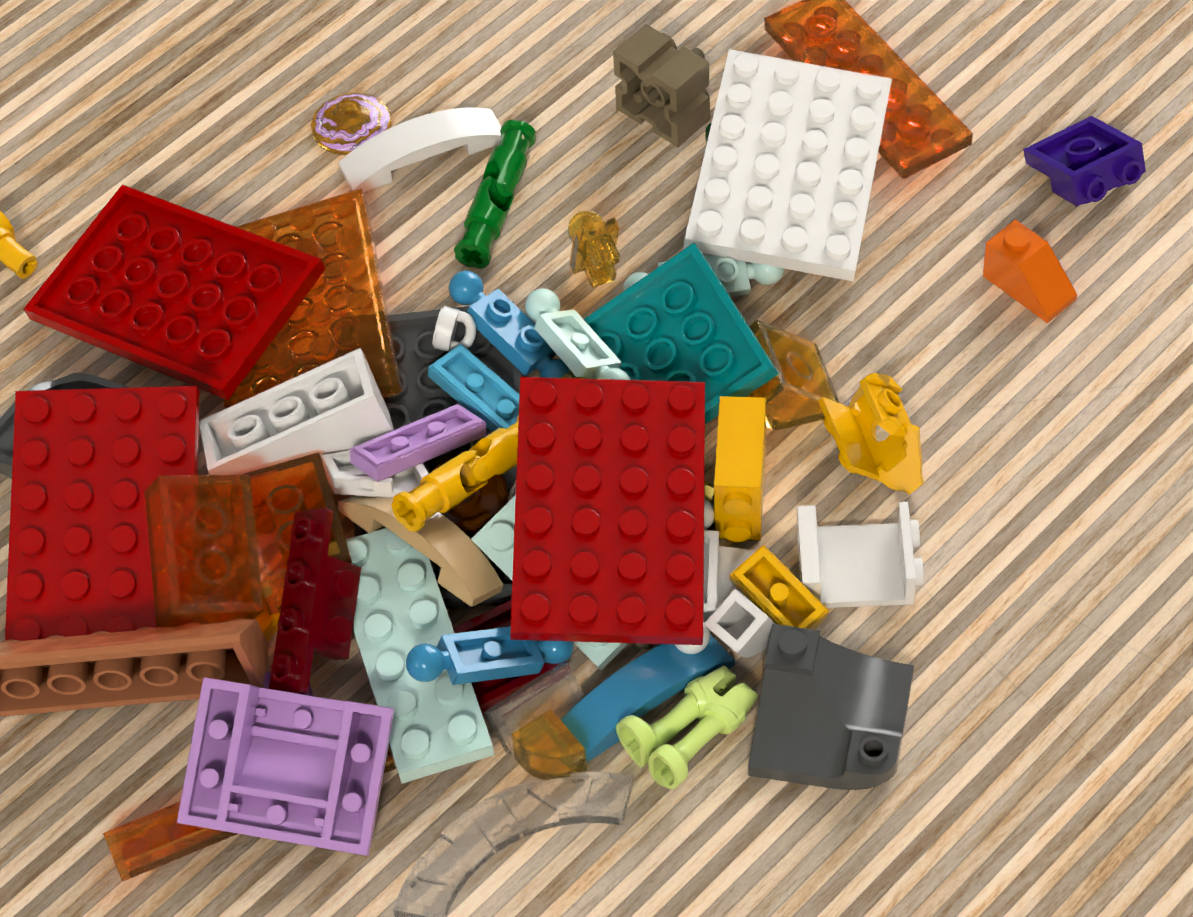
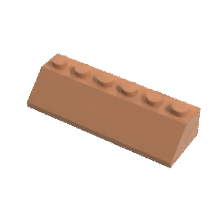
M241 618L221 623H187L183 626L157 629L142 627L135 631L114 633L98 631L91 635L71 637L55 635L38 640H5L0 643V717L199 699L203 677L264 688L269 644L257 619L246 620Z

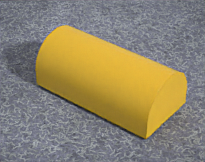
M764 544L729 575V580L755 606L770 617L775 624L816 630L829 613V610Z

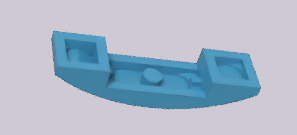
M711 634L706 648L697 654L683 653L674 644H661L631 661L594 688L554 727V733L583 766L620 741L616 732V725L625 716L634 715L640 718L684 689L692 680L705 676L724 665L730 669L735 665V660Z

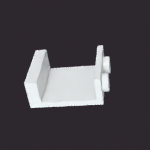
M899 502L898 523L817 526L816 506H797L796 533L800 582L826 608L914 605L915 586H923L924 571L922 558H914L913 548L920 546L919 521L910 520L908 502Z

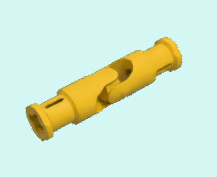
M519 415L516 422L508 428L496 429L482 438L469 451L462 452L422 477L420 485L413 490L396 494L393 497L391 506L398 522L408 531H419L424 527L425 521L437 512L445 513L485 486L488 483V479L496 474H504L517 465Z

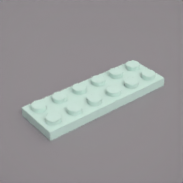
M387 528L330 544L328 552L331 557L361 567L353 632L376 705L395 709L389 746L401 784L495 755L472 683L452 685L447 670H443L441 675L431 682H420L412 678L406 669V657L413 647L423 643L432 644L437 647L442 635L454 633L429 558Z

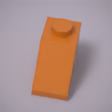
M1016 219L986 242L983 277L1046 323L1050 322L1077 299V293L1049 243Z

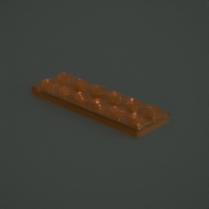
M801 0L764 18V30L793 61L892 79L878 153L903 179L972 145L973 133L845 0Z

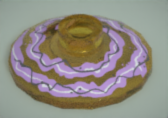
M361 93L338 95L324 102L315 111L311 122L313 138L319 146L333 154L345 156L370 138L392 127V119L388 107L381 100L369 94Z

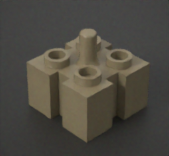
M645 24L613 51L614 75L622 79L615 86L617 110L639 124L646 120L653 125V132L676 147L683 144L710 120V97L706 90L709 86V62L705 60V55L701 49L695 47L690 51L682 47L678 51L674 40L669 35L660 33Z

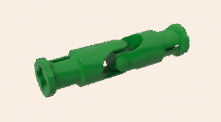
M505 121L500 129V143L490 154L483 175V181L478 187L464 221L466 231L462 240H459L454 247L455 258L467 267L482 269L487 267L491 261L490 249L492 243L500 237L514 198L513 191L516 184L521 181L527 165L525 156L528 149L536 141L534 128L524 121Z

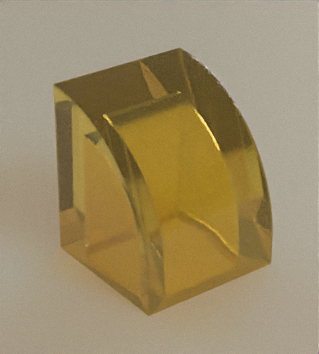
M552 709L511 734L515 760L532 776L550 782H565L587 774L585 748Z

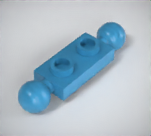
M460 271L451 278L449 293L452 299L458 304L470 305L466 313L473 317L476 329L524 376L538 369L540 377L575 378L573 372L561 359H552L556 353L534 329L536 324L503 292L496 289L486 296L483 293L484 287L481 278L472 271Z
M511 626L445 634L441 636L437 647L427 643L413 647L406 657V669L412 678L420 682H431L437 679L443 670H447L452 685L540 673L544 663L558 664L567 661L573 653L574 642L510 640Z

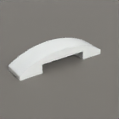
M456 108L426 114L400 123L370 138L346 155L339 162V168L355 196L392 183L391 171L463 145L469 155L499 145L501 126L492 110L487 108Z

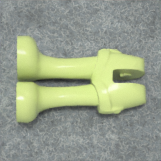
M724 665L705 676L697 677L689 682L684 689L685 697L660 720L648 725L647 722L637 716H625L617 723L616 732L622 746L639 767L642 768L648 764L652 778L659 785L668 789H675L686 781L689 773L687 765L703 746L718 733L729 734L735 731L746 720V715L756 702L758 694L746 683L734 686L736 675ZM695 719L701 720L675 745L666 744Z

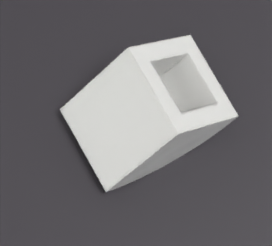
M736 589L730 593L704 623L709 630L743 658L753 657L768 648L772 625L775 624L770 617Z

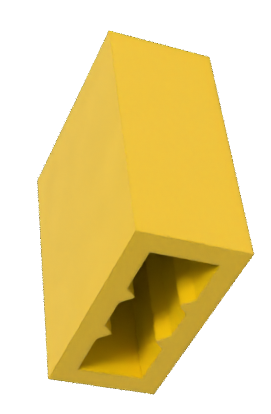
M720 396L714 478L715 531H719V539H728L733 542L761 541L766 457V398Z

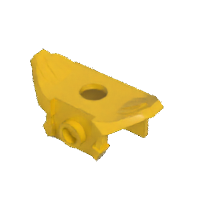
M871 373L859 382L860 386L853 395L849 406L821 397L818 402L825 416L823 419L824 426L834 437L840 451L838 459L847 471L877 480L890 489L902 490L909 495L924 484L920 428L911 424L898 395L902 388L891 376ZM877 425L889 433V436L883 441H878L876 438Z

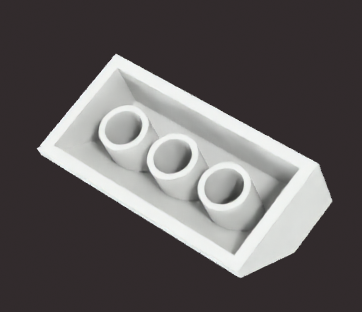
M361 348L199 421L208 472L224 499H227L231 510L244 504L254 503L272 491L286 485L296 484L304 477L321 470V455L350 450L357 445L394 430L387 406Z

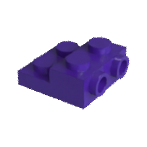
M1093 116L1023 149L1026 164L1050 177L1052 192L1075 206L1098 202L1105 197L1107 191L1126 184H1134L1146 172L1142 143Z

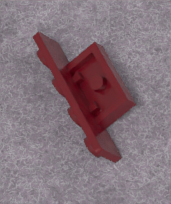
M327 508L297 511L294 515L287 569L284 576L280 616L277 624L275 650L271 666L269 689L307 694L313 653L333 660L349 659L361 567L328 556L334 512Z

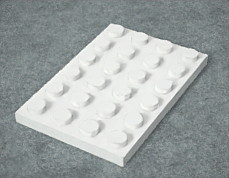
M729 49L686 230L683 250L692 243H695L704 254L854 281L892 79Z

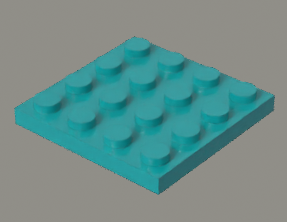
M695 243L689 245L584 318V321L622 362L620 369L625 371L631 380L705 382V424L719 415L720 396L746 397L780 374Z

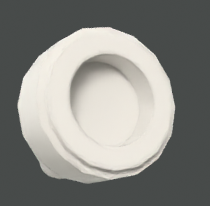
M448 306L442 307L435 326L432 346L435 349L447 352L460 344L466 349L470 348L476 337V324L473 317L466 312L460 311V309ZM458 322H462L465 325V336L460 342L454 341Z

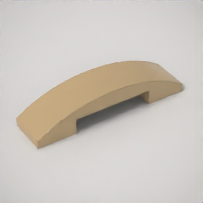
M354 495L338 502L337 510L368 533L386 527L439 565L441 570L437 583L470 607L502 591L503 583L485 555L458 526L443 514L437 512L425 521L422 529L412 532L408 531L396 519L391 506L393 498Z

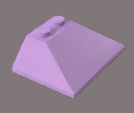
M203 677L177 823L369 856L395 709Z

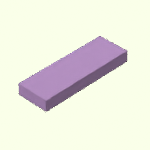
M456 404L351 448L350 463L379 482L486 436V422L461 405Z

